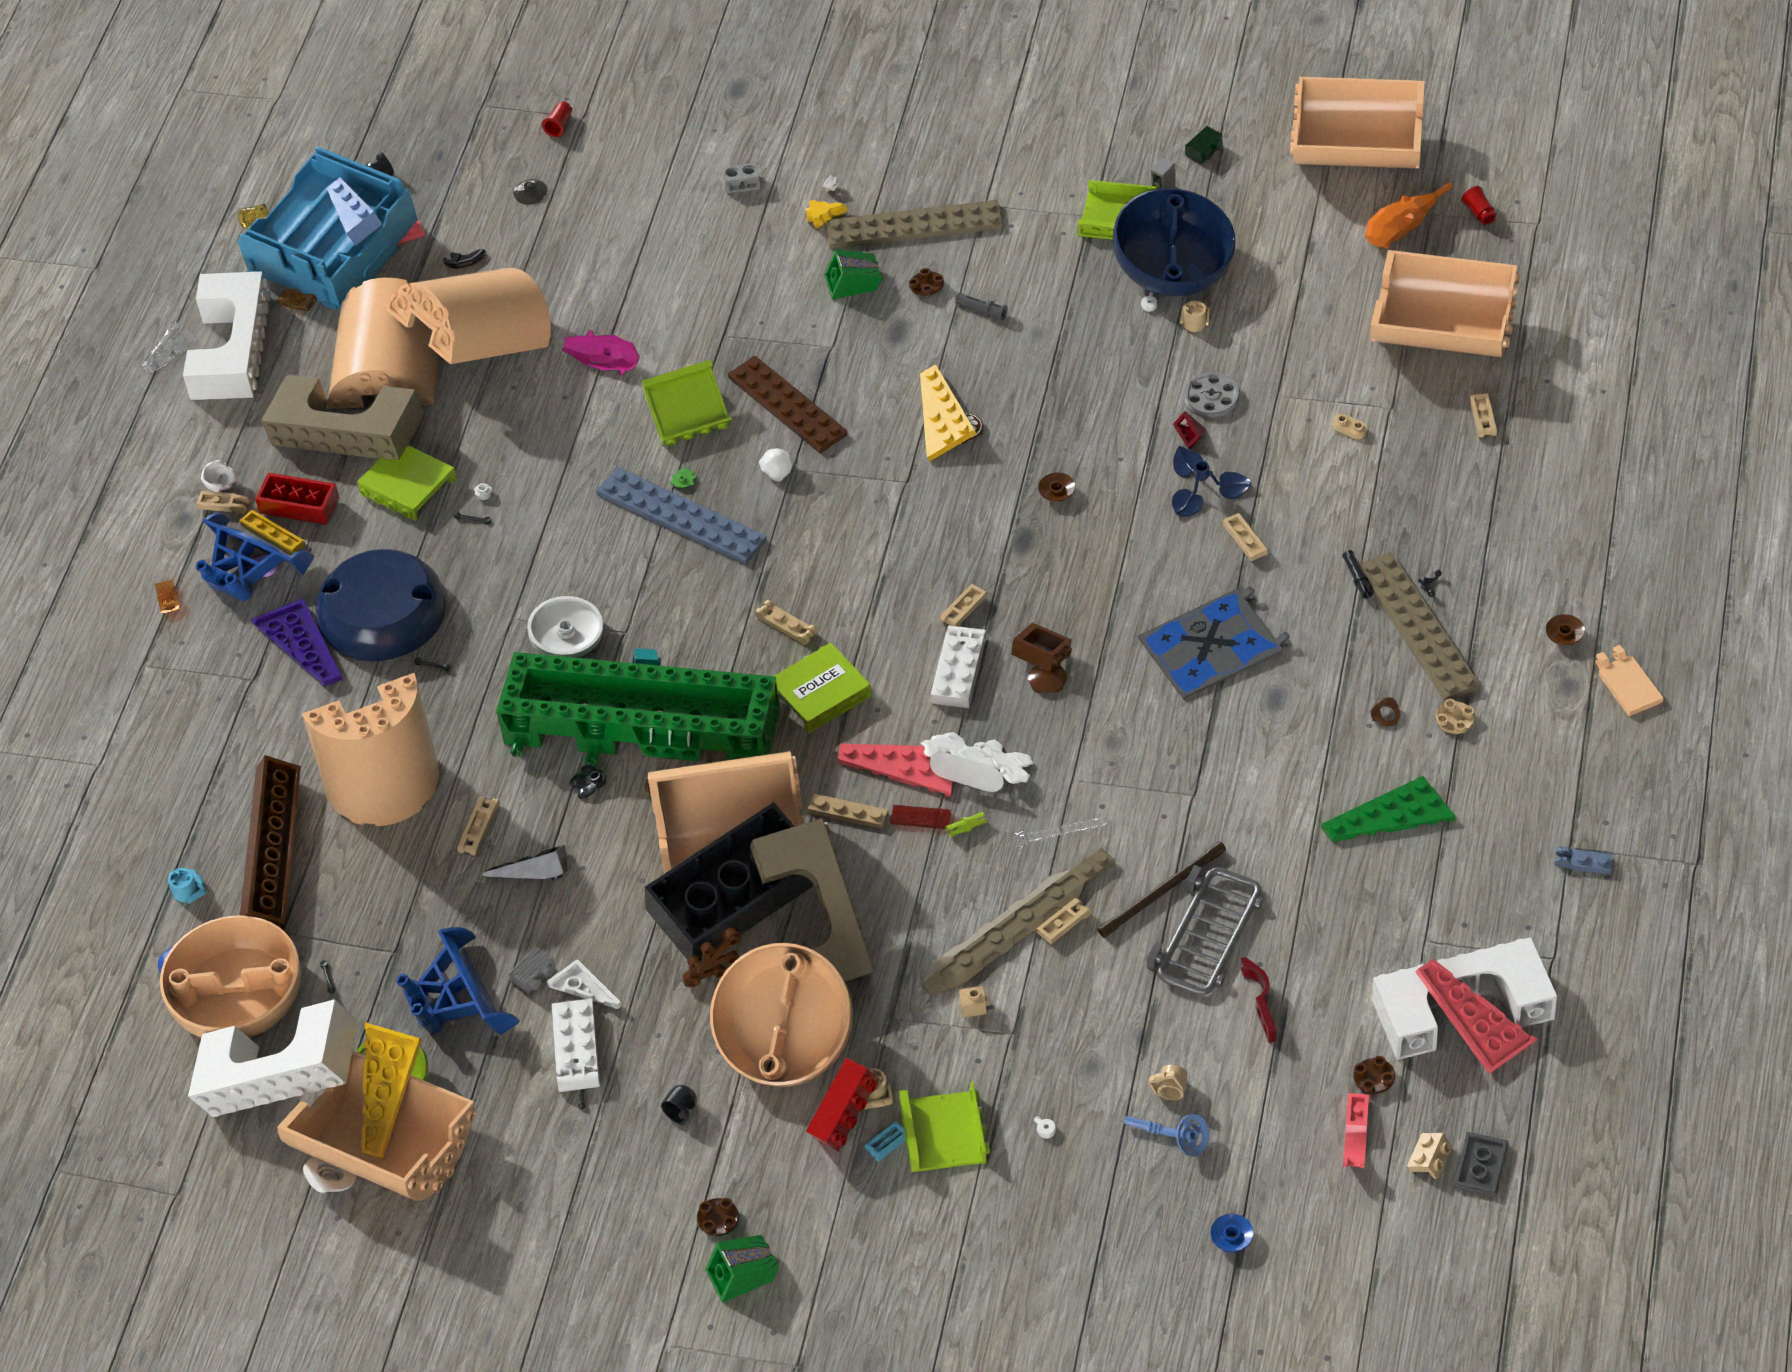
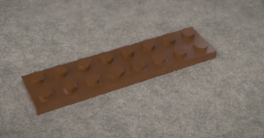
M753 356L728 373V378L818 453L821 454L848 435L847 430L757 356Z

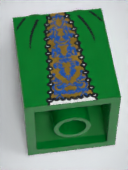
M835 249L824 274L832 299L875 291L879 283L882 282V273H880L878 261H876L874 253Z
M756 1235L717 1242L705 1270L723 1303L772 1282L779 1269V1265L763 1236Z

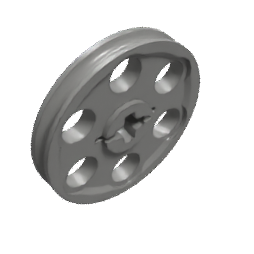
M1217 372L1202 373L1193 377L1187 383L1184 390L1185 404L1191 412L1205 418L1221 417L1233 411L1237 406L1239 389L1236 382L1225 374ZM1215 379V380H1217L1218 382L1215 383V384H1212V383H1210L1209 381ZM1194 385H1200V386H1201L1200 389H1194V388H1192V387H1193ZM1230 387L1233 390L1227 392L1224 391V388ZM1196 398L1200 401L1197 403H1193L1190 400ZM1230 401L1231 404L1223 405L1222 402ZM1208 406H1211V407H1213L1214 409L1211 410V411H1208V410H1206L1205 408L1208 407Z

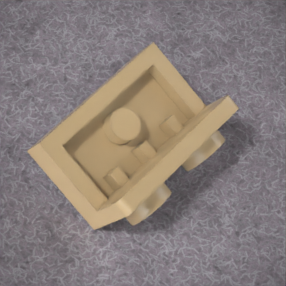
M1422 1133L1407 1165L1408 1169L1411 1172H1429L1433 1179H1438L1451 1152L1452 1145L1443 1133Z

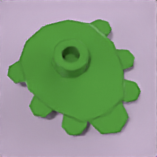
M687 467L683 468L682 471L677 470V474L672 475L673 481H670V484L677 488H686L694 485L693 479L696 478L695 475H692L694 471H689Z

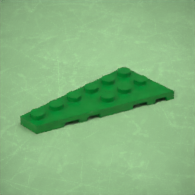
M1421 776L1322 823L1321 829L1331 842L1353 839L1357 835H1376V832L1380 831L1388 833L1417 828L1421 824L1429 823L1430 825H1435L1439 821L1444 820L1452 822L1455 821V815L1426 778Z

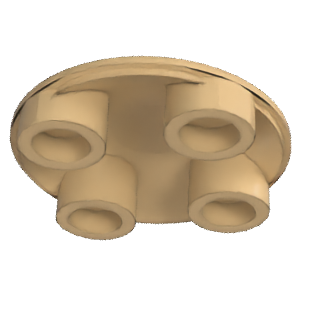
M1447 699L1438 708L1435 716L1438 726L1451 734H1461L1468 731L1475 721L1473 707L1453 699Z

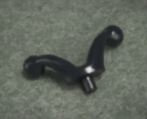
M1436 570L1435 576L1432 578L1424 577L1423 580L1418 579L1417 581L1421 583L1420 587L1428 593L1429 597H1433L1435 591L1430 590L1426 583L1437 580L1442 575L1441 570Z

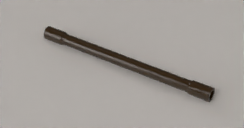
M1218 841L1197 859L1119 915L1097 929L1098 933L1103 938L1109 936L1123 923L1185 880L1194 865L1203 867L1226 851L1225 845Z

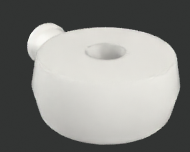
M1150 292L1149 296L1144 297L1141 301V307L1145 311L1151 312L1157 308L1158 302L1153 292Z
M1039 1116L1034 1118V1122L1038 1124L1037 1133L1040 1137L1048 1139L1055 1135L1056 1125L1052 1120H1042Z

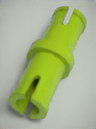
M981 811L968 818L962 817L960 821L947 825L946 831L955 829L948 833L949 837L952 838L965 831L968 833L972 828L985 824L987 822L986 817L978 820V818L985 816L984 813Z

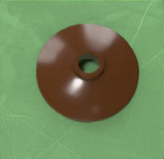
M1059 472L1050 473L1040 480L1038 490L1040 495L1049 501H1063L1074 493L1075 482L1067 474Z
M1561 614L1554 616L1546 624L1548 638L1559 645H1573L1584 636L1585 628L1583 623L1572 615Z

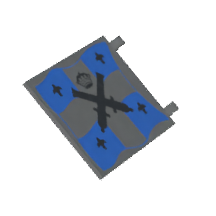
M1252 587L1246 588L1241 594L1235 589L1138 635L1142 645L1182 699L1188 698L1282 653V647L1290 644V635L1287 632H1283L1275 639L1247 603V601L1255 599V590Z

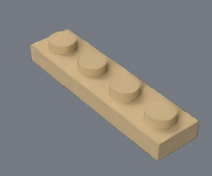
M813 794L808 807L809 814L883 829L889 815L888 809Z

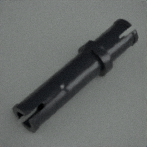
M1348 550L1350 555L1348 556L1345 551L1342 557L1350 570L1355 586L1359 589L1362 598L1367 599L1366 592L1370 598L1373 595V590L1368 583L1367 575L1363 573L1354 552Z

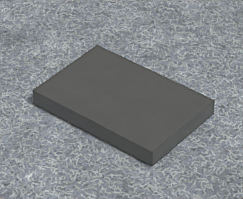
M1466 1132L1453 1188L1496 1197L1508 1140Z

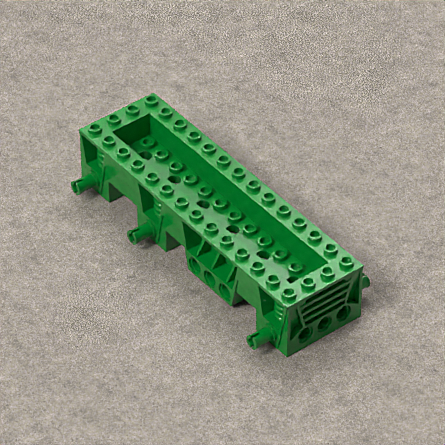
M514 652L496 713L504 744L512 745L510 750L512 756L516 757L518 752V757H521L524 746L541 748L545 734L576 738L579 752H587L585 762L591 764L593 759L592 764L594 765L597 763L599 753L616 755L619 742L638 743L643 755L646 757L697 762L702 750L726 752L727 760L768 755L771 753L781 708L776 676Z

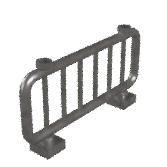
M1194 865L1186 881V892L1193 894L1197 887L1198 889L1166 952H1162L1163 944L1155 941L1147 956L1146 968L1154 970L1158 963L1157 974L1163 982L1197 995H1207L1214 990L1215 986H1222L1225 976L1221 974L1254 908L1260 910L1263 899L1260 898L1262 893L1260 884L1251 878L1219 867L1208 870L1203 877L1201 876L1202 868ZM1219 875L1253 888L1254 893L1250 899L1210 884V881L1214 876ZM1207 887L1249 902L1244 913L1242 914L1202 899ZM1201 902L1241 917L1236 928L1234 929L1194 914L1199 903ZM1192 917L1233 932L1228 944L1186 929ZM1184 932L1225 947L1220 960L1179 945ZM1176 948L1218 963L1213 974L1210 975L1171 960ZM1169 963L1210 980L1205 987H1198L1167 975L1165 969Z

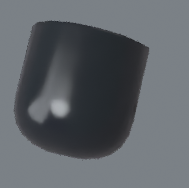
M383 152L377 154V162H368L365 165L390 176L394 175L393 167Z
M676 1085L662 1101L661 1109L669 1119L679 1125H684L690 1117L688 1110L694 1109L697 1104L696 1093L686 1085ZM680 1111H682L684 1115L683 1119H680L678 1117Z

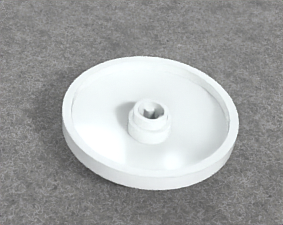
M574 596L555 597L541 603L531 613L527 626L529 640L534 648L543 655L577 658L589 653L598 645L603 635V619L599 610L587 600Z

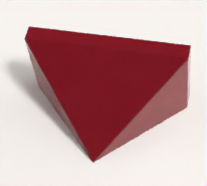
M1185 411L1173 423L1188 449H1191L1198 442L1206 430Z

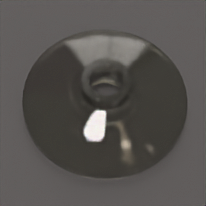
M537 179L524 180L515 186L513 195L522 204H535L545 198L547 186Z

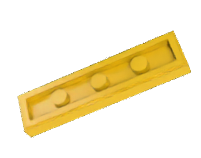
M251 510L240 520V524L290 555L300 551L306 545L305 540L254 510Z

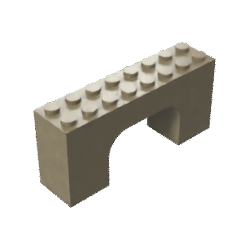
M286 375L261 421L273 446L400 460L417 430L424 412L415 389L382 386L372 406L363 413L349 415L324 412L328 405V400L319 378Z
M823 818L754 839L750 847L763 884L790 875H802L813 883L828 926L829 936L825 944L811 950L828 959L840 972L846 984L870 977L875 964L872 956L868 957V942L865 937L862 938L861 936L862 924L859 918H855V903L853 899L849 900V885L847 880L842 878V864L840 860H836L835 853H837L834 841L830 842L828 823H824ZM794 959L790 962L791 971Z

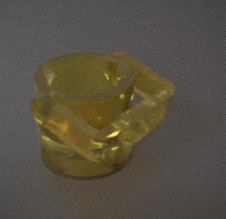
M265 204L243 207L239 211L238 220L244 229H248L257 218L265 219L270 211Z

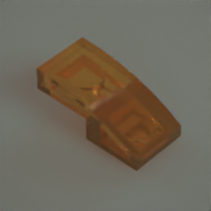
M285 289L276 301L292 309L309 311L317 301V298L314 294H301L298 289Z
M173 579L156 583L155 588L161 613L180 609Z

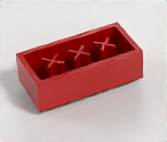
M268 472L255 501L259 514L327 525L340 497L336 483Z
M846 1058L806 1132L820 1143L839 1152L840 1148L844 1147L847 1142L849 1131L856 1126L860 1111L865 1109L870 1093L876 1089L878 1077L866 1067Z

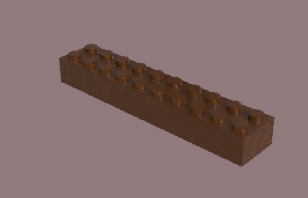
M264 755L257 765L255 773L240 916L261 918L282 928L286 918L301 766Z

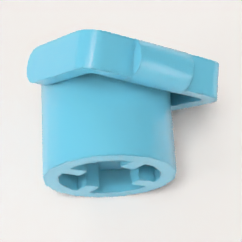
M178 868L169 874L168 883L175 900L190 904L206 894L205 883L201 875L197 874L194 869Z

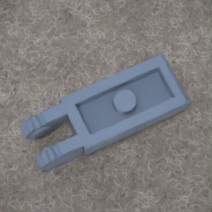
M1563 846L1556 848L1555 853L1557 856H1560L1554 860L1557 867L1611 874L1613 858L1611 853L1578 849L1571 850L1569 847Z

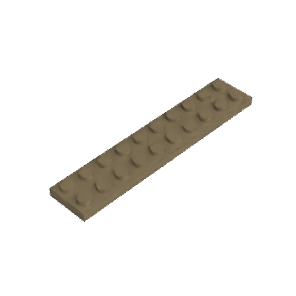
M998 200L846 217L826 221L830 249L1002 229Z
M1390 552L1360 563L1359 565L1363 573L1369 579L1368 583L1373 590V594L1444 702L1447 699H1455L1479 690L1480 683L1393 553Z

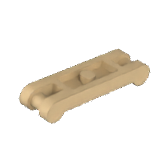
M766 600L763 603V607L758 608L754 612L759 620L803 645H807L810 642V638L818 633V629L814 625H808L775 606L770 600Z
M484 796L479 797L458 844V853H470L472 856L479 855L481 844L494 814L499 809V799L493 798L489 800Z

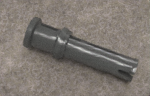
M958 293L955 298L956 304L984 312L986 316H994L1001 321L1006 318L1008 313V306L995 304L994 301L986 302L962 293Z

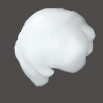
M779 448L770 449L759 460V465L762 472L766 473L772 480L780 482L790 473L793 459L788 451Z
M221 460L208 463L201 475L203 485L214 492H223L231 489L232 484L238 478L236 470L227 466Z

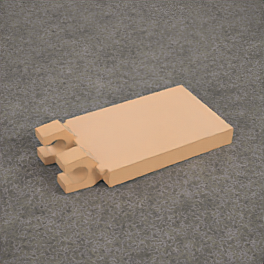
M1621 645L1613 647L1615 653H1612V657L1615 661L1612 663L1609 662L1604 652L1596 655L1598 660L1595 663L1599 668L1598 676L1629 717L1663 703V696L1636 660L1630 657V655L1626 656V652Z

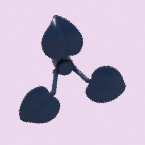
M1178 446L1173 459L1175 472L1181 477H1188L1191 474L1195 475L1193 492L1188 489H1181L1175 492L1172 497L1174 513L1178 516H1191L1202 508L1203 497L1197 495L1196 492L1199 481H1205L1209 476H1211L1216 485H1220V494L1229 499L1240 497L1252 485L1251 480L1236 472L1222 473L1219 477V482L1213 475V471H1209V464L1203 461L1200 454L1182 446Z

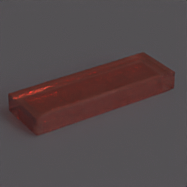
M893 805L890 822L893 825L946 829V826L950 825L952 810Z

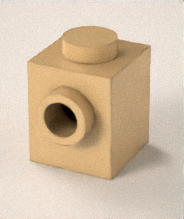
M983 986L959 989L962 1017L987 1014L986 1006H990L988 993L984 994Z

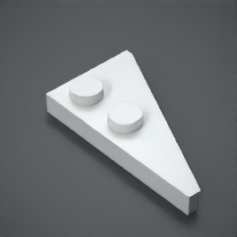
M578 959L547 981L550 988L584 999L592 998V1001L619 1009L622 1006L621 1002Z

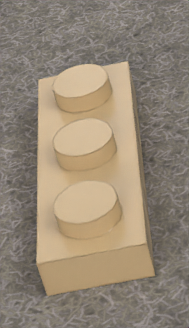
M1239 513L1223 520V526L1250 561L1267 555V548Z

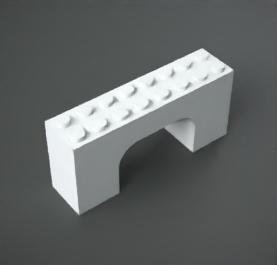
M262 271L200 274L196 301L203 324L233 323L230 340L219 348L187 350L183 378L190 400L253 398L254 390H257L256 377H259L258 364H261L260 352L263 351L262 339H265L264 326H267L268 301L271 300L270 291H267V279L263 277Z
M1531 937L1437 961L1453 973L1457 980L1467 984L1475 994L1491 995L1501 1000L1506 1007L1511 1021L1514 1024L1517 1023L1522 1028L1555 1019L1557 995ZM1424 964L1409 969H1400L1390 974H1381L1373 978L1372 1001L1396 1060L1435 1051L1437 1047L1438 1026L1431 1009L1439 1006V1004L1415 972Z
M336 1000L301 1008L296 1034L291 1044L278 1054L257 1059L259 1046L236 1026L202 1034L188 1097L210 1116L218 1117L223 1114L234 1113L239 1110L346 1084L358 1020Z

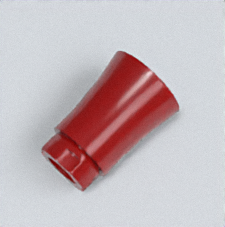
M568 102L558 103L542 121V129L547 135L552 137L562 136L573 111Z
M1474 186L1463 194L1461 202L1475 215L1482 225L1491 224L1495 220L1497 214L1485 196L1482 187Z

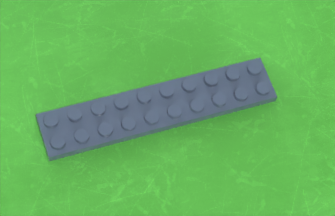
M619 467L596 490L598 496L745 565L767 541L766 535Z

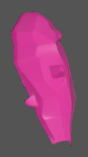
M589 330L586 336L565 337V345L561 350L585 365L602 371L618 370L619 375H624L627 370L631 371L640 359L632 342L616 335L595 336L592 330Z

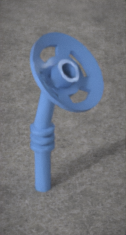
M1197 1114L1186 1115L1180 1121L1177 1129L1161 1126V1123L1157 1125V1122L1152 1123L1151 1120L1147 1122L1125 1116L1124 1124L1144 1129L1147 1133L1151 1131V1134L1156 1133V1135L1162 1134L1176 1137L1180 1150L1187 1156L1195 1157L1202 1154L1209 1142L1207 1123ZM1190 1119L1195 1120L1199 1124V1126H1197L1195 1123H1191ZM1202 1133L1201 1142L1197 1146L1195 1143L1198 1140V1134ZM1183 1145H1184L1185 1147H1187V1148H1191L1192 1151L1186 1150V1149L1183 1147Z

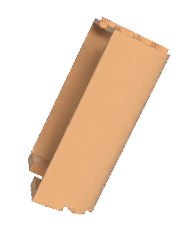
M1300 77L1299 84H1296L1295 94L1298 95H1295L1294 106H1298L1294 109V119L1297 120H1293L1292 142H1290V153L1293 155L1294 164L1420 169L1425 81Z
M1388 250L1382 274L1380 298L1376 300L1371 321L1370 334L1372 341L1502 358L1506 347L1509 348L1511 337H1508V335H1512L1513 324H1510V322H1513L1514 311L1512 309L1515 310L1517 302L1514 296L1516 297L1518 286L1516 284H1519L1520 273H1517V265Z
M503 268L402 285L397 292L392 294L386 310L407 328L413 327L416 316L433 330L429 347L449 364L545 348L549 346L551 338L550 315L544 295L533 278L517 268Z
M399 278L371 279L364 281L357 288L353 287L346 294L340 308L328 396L329 409L364 408L362 395H378L382 386L415 389L421 405L435 404L440 355L429 347L433 330L416 316L413 327L407 328L386 310L392 294L397 292L402 285L408 284L407 280Z
M414 673L377 686L382 701L345 714L341 702L338 700L302 714L328 802L335 812L340 816L343 815L350 819V822L360 825L365 823L375 824V826H385L401 822L418 813L422 806L432 799L437 790L436 786L438 779H440V769Z
M790 751L648 772L664 874L773 802L794 826L805 823L804 815L799 814V810H803L796 758L791 756Z
M352 1051L346 1084L325 1089L309 1108L308 1103L300 1101L277 1127L281 1141L292 1148L415 1201L424 1200L436 1191L439 1192L447 1178L452 1177L455 1166L467 1142L472 1121L476 1115L474 1101L411 1075L383 1159L362 1153V1127L364 1126V1114L362 1113L364 1105L363 1070L365 1055Z

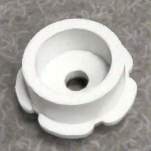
M830 175L826 179L823 187L826 188L827 192L836 189L838 186L837 177Z
M482 483L475 487V495L478 499L487 500L491 497L492 487L488 484Z

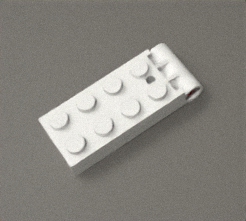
M948 626L931 691L932 704L963 708L970 707L986 643L987 630Z
M592 998L553 1003V1031L559 1092L600 1087L595 1013Z

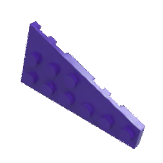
M304 599L251 619L255 627L323 686H328L342 680V676Z

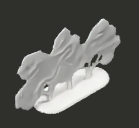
M951 732L932 736L930 740H924L921 743L925 747V755L931 757L930 767L936 775L987 792L1000 790L1004 784L1003 777L1012 784L1026 783L1030 775L1022 767L1034 764L1031 757L1027 754L1018 752L1003 753V746L995 739L989 740L987 743L978 742L974 746L969 747L965 744L962 737Z

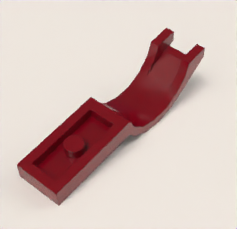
M1242 957L1241 963L1243 967H1241L1243 977L1257 981L1264 989L1261 995L1256 997V1012L1268 1043L1275 1042L1276 1027L1267 1006L1270 996L1269 977L1263 969L1247 957Z

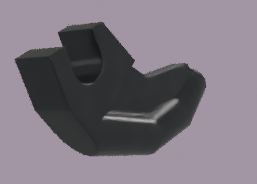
M478 249L468 255L452 252L450 253L451 259L445 257L443 261L446 266L459 269L477 263L483 258L486 251Z

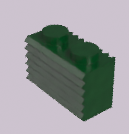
M1208 125L1205 126L1185 145V155L1203 164L1205 160L1211 158L1216 150H1220L1223 146L1222 133L1213 128L1211 129Z

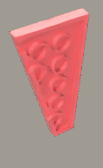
M840 744L839 764L858 770L866 769L878 776L882 774L894 781L914 787H925L930 792L935 793L938 791L945 793L947 797H952L953 781L944 779L933 772L930 767L931 757L925 755L924 746Z
M1435 959L1430 960L1415 971L1488 1074L1538 1040L1524 1032L1520 1025L1514 1024L1506 1018L1502 1011L1480 994H1475L1467 984L1457 980L1453 973Z

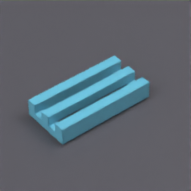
M895 1121L866 1143L865 1149L870 1151V1154L875 1156L879 1162L906 1141L904 1128ZM896 1129H898V1131H896L893 1135L888 1136V1135L891 1134L893 1131H895ZM884 1138H886V1139L884 1140V1142H882L880 1145H878L875 1149L873 1148V1147H874L875 1145H877L880 1141H882Z

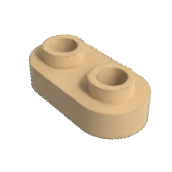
M1339 414L1334 417L1333 428L1337 432L1354 439L1366 437L1367 425L1364 422L1346 414Z

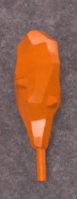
M1448 182L1434 192L1410 198L1403 195L1400 201L1381 208L1368 220L1365 238L1375 247L1388 249L1392 242L1403 239L1421 224L1426 214L1436 204L1437 198L1453 188L1452 183Z

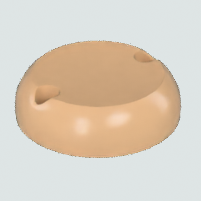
M252 916L222 917L196 927L174 945L167 955L161 970L160 989L163 1001L170 1015L176 1023L189 1033L202 1038V1034L236 1026L248 1038H252L274 1026L291 1008L301 984V965L298 952L292 940L280 927L264 919Z
M790 943L764 945L747 952L737 959L721 977L715 989L710 1010L712 1035L718 1050L727 1063L747 1079L759 1084L775 1087L803 1084L827 1071L844 1051L853 1023L851 995L840 972L828 959L816 951ZM794 959L792 971H790L789 965L790 962ZM772 1061L771 1069H770V1073H769V1071L767 1070V1067H768V1064Z

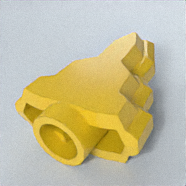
M816 200L809 201V208L805 209L807 222H813L815 228L823 226L826 221L840 217L848 211L846 204L837 202L829 204L825 201L818 202Z

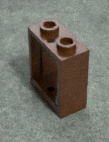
M1031 623L1013 639L1011 655L1051 672L1065 658L1071 655L1072 639ZM1036 642L1040 645L1052 649L1053 651H1047L1043 648L1033 645V643Z

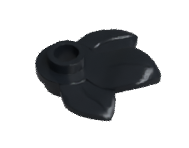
M586 765L581 768V773L571 778L569 784L580 788L578 793L579 799L586 798L594 794L597 788H601L606 784V774L603 770H597L592 765Z

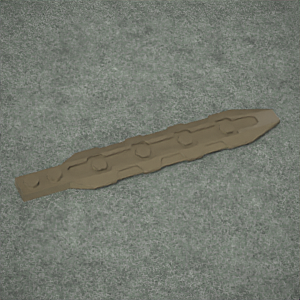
M1100 848L1072 870L1051 875L1030 894L1014 902L1000 916L984 924L970 938L942 955L921 984L922 987L930 995H934L969 982L991 962L1011 951L1014 945L1029 934L1035 933L1040 925L1073 899H1080L1085 886L1115 865V859L1103 848Z

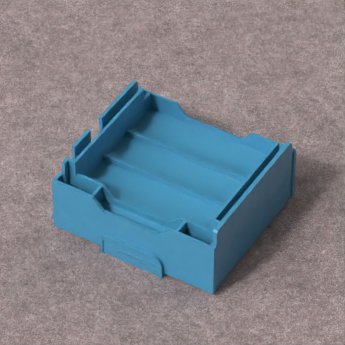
M317 147L315 153L295 174L292 188L265 219L257 218L247 231L239 236L240 239L237 242L247 266V272L262 271L264 278L323 302V305L334 310H340L341 303L345 299L346 294L353 287L357 288L364 281L373 279L391 256L397 252L396 245L417 222L418 218L409 189H404L400 179ZM338 178H341L374 211L382 223L380 227L356 246L347 235L327 190V187Z

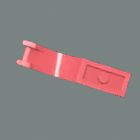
M1348 1093L1343 1167L1355 1166L1365 1168L1368 1094Z

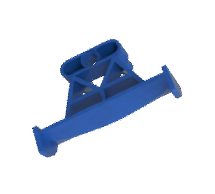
M214 513L203 520L216 535L212 564L208 565L206 561L199 560L196 563V569L210 587L238 600L246 601L252 595L250 586L282 561L289 563L300 574L304 575L313 561L314 555L308 551H298L289 556L255 537L227 527L230 518L223 513ZM227 536L243 543L238 553L226 548ZM254 549L270 554L260 563L249 558ZM239 566L240 578L226 571Z
M460 927L440 929L438 933L445 947L420 980H411L406 974H400L396 979V983L403 988L412 1014L416 1017L418 1023L431 1034L441 1031L445 1021L480 1014L482 1019L500 1036L520 1022L512 1014L496 1011L463 947L475 939L474 933L468 929ZM453 961L459 974L449 980L445 971ZM467 987L473 1001L461 1004L456 993ZM429 993H440L436 1005H434Z

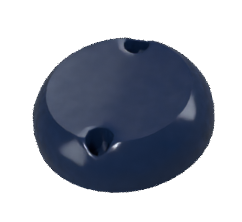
M1176 188L1147 191L1126 203L1115 221L1113 250L1120 267L1132 281L1156 294L1188 296L1204 291L1224 276L1234 256L1236 239L1229 218L1214 202L1191 191Z
M394 549L369 550L346 559L327 576L316 600L317 623L325 641L340 654L363 661L390 660L418 649L437 632L446 610L444 590L435 571L418 557Z

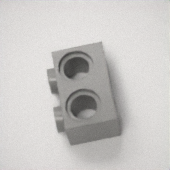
M757 163L723 167L727 194L761 189Z

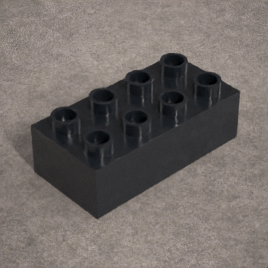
M774 802L645 886V909L687 960L692 956H698L699 960L702 961L700 947L704 943L711 942L715 951L725 941L722 934L728 928L735 927L741 935L814 886L808 878L802 875H790L765 884L762 883L750 847L752 841L795 827Z

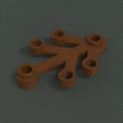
M735 927L724 931L722 937L725 941L715 951L711 942H706L700 947L702 951V965L698 956H692L688 959L689 970L683 974V983L686 987H696L702 979L715 975L717 978L722 977L726 969L721 963L728 961L730 964H733L740 958L735 950L720 956L729 946H735L740 942V934Z

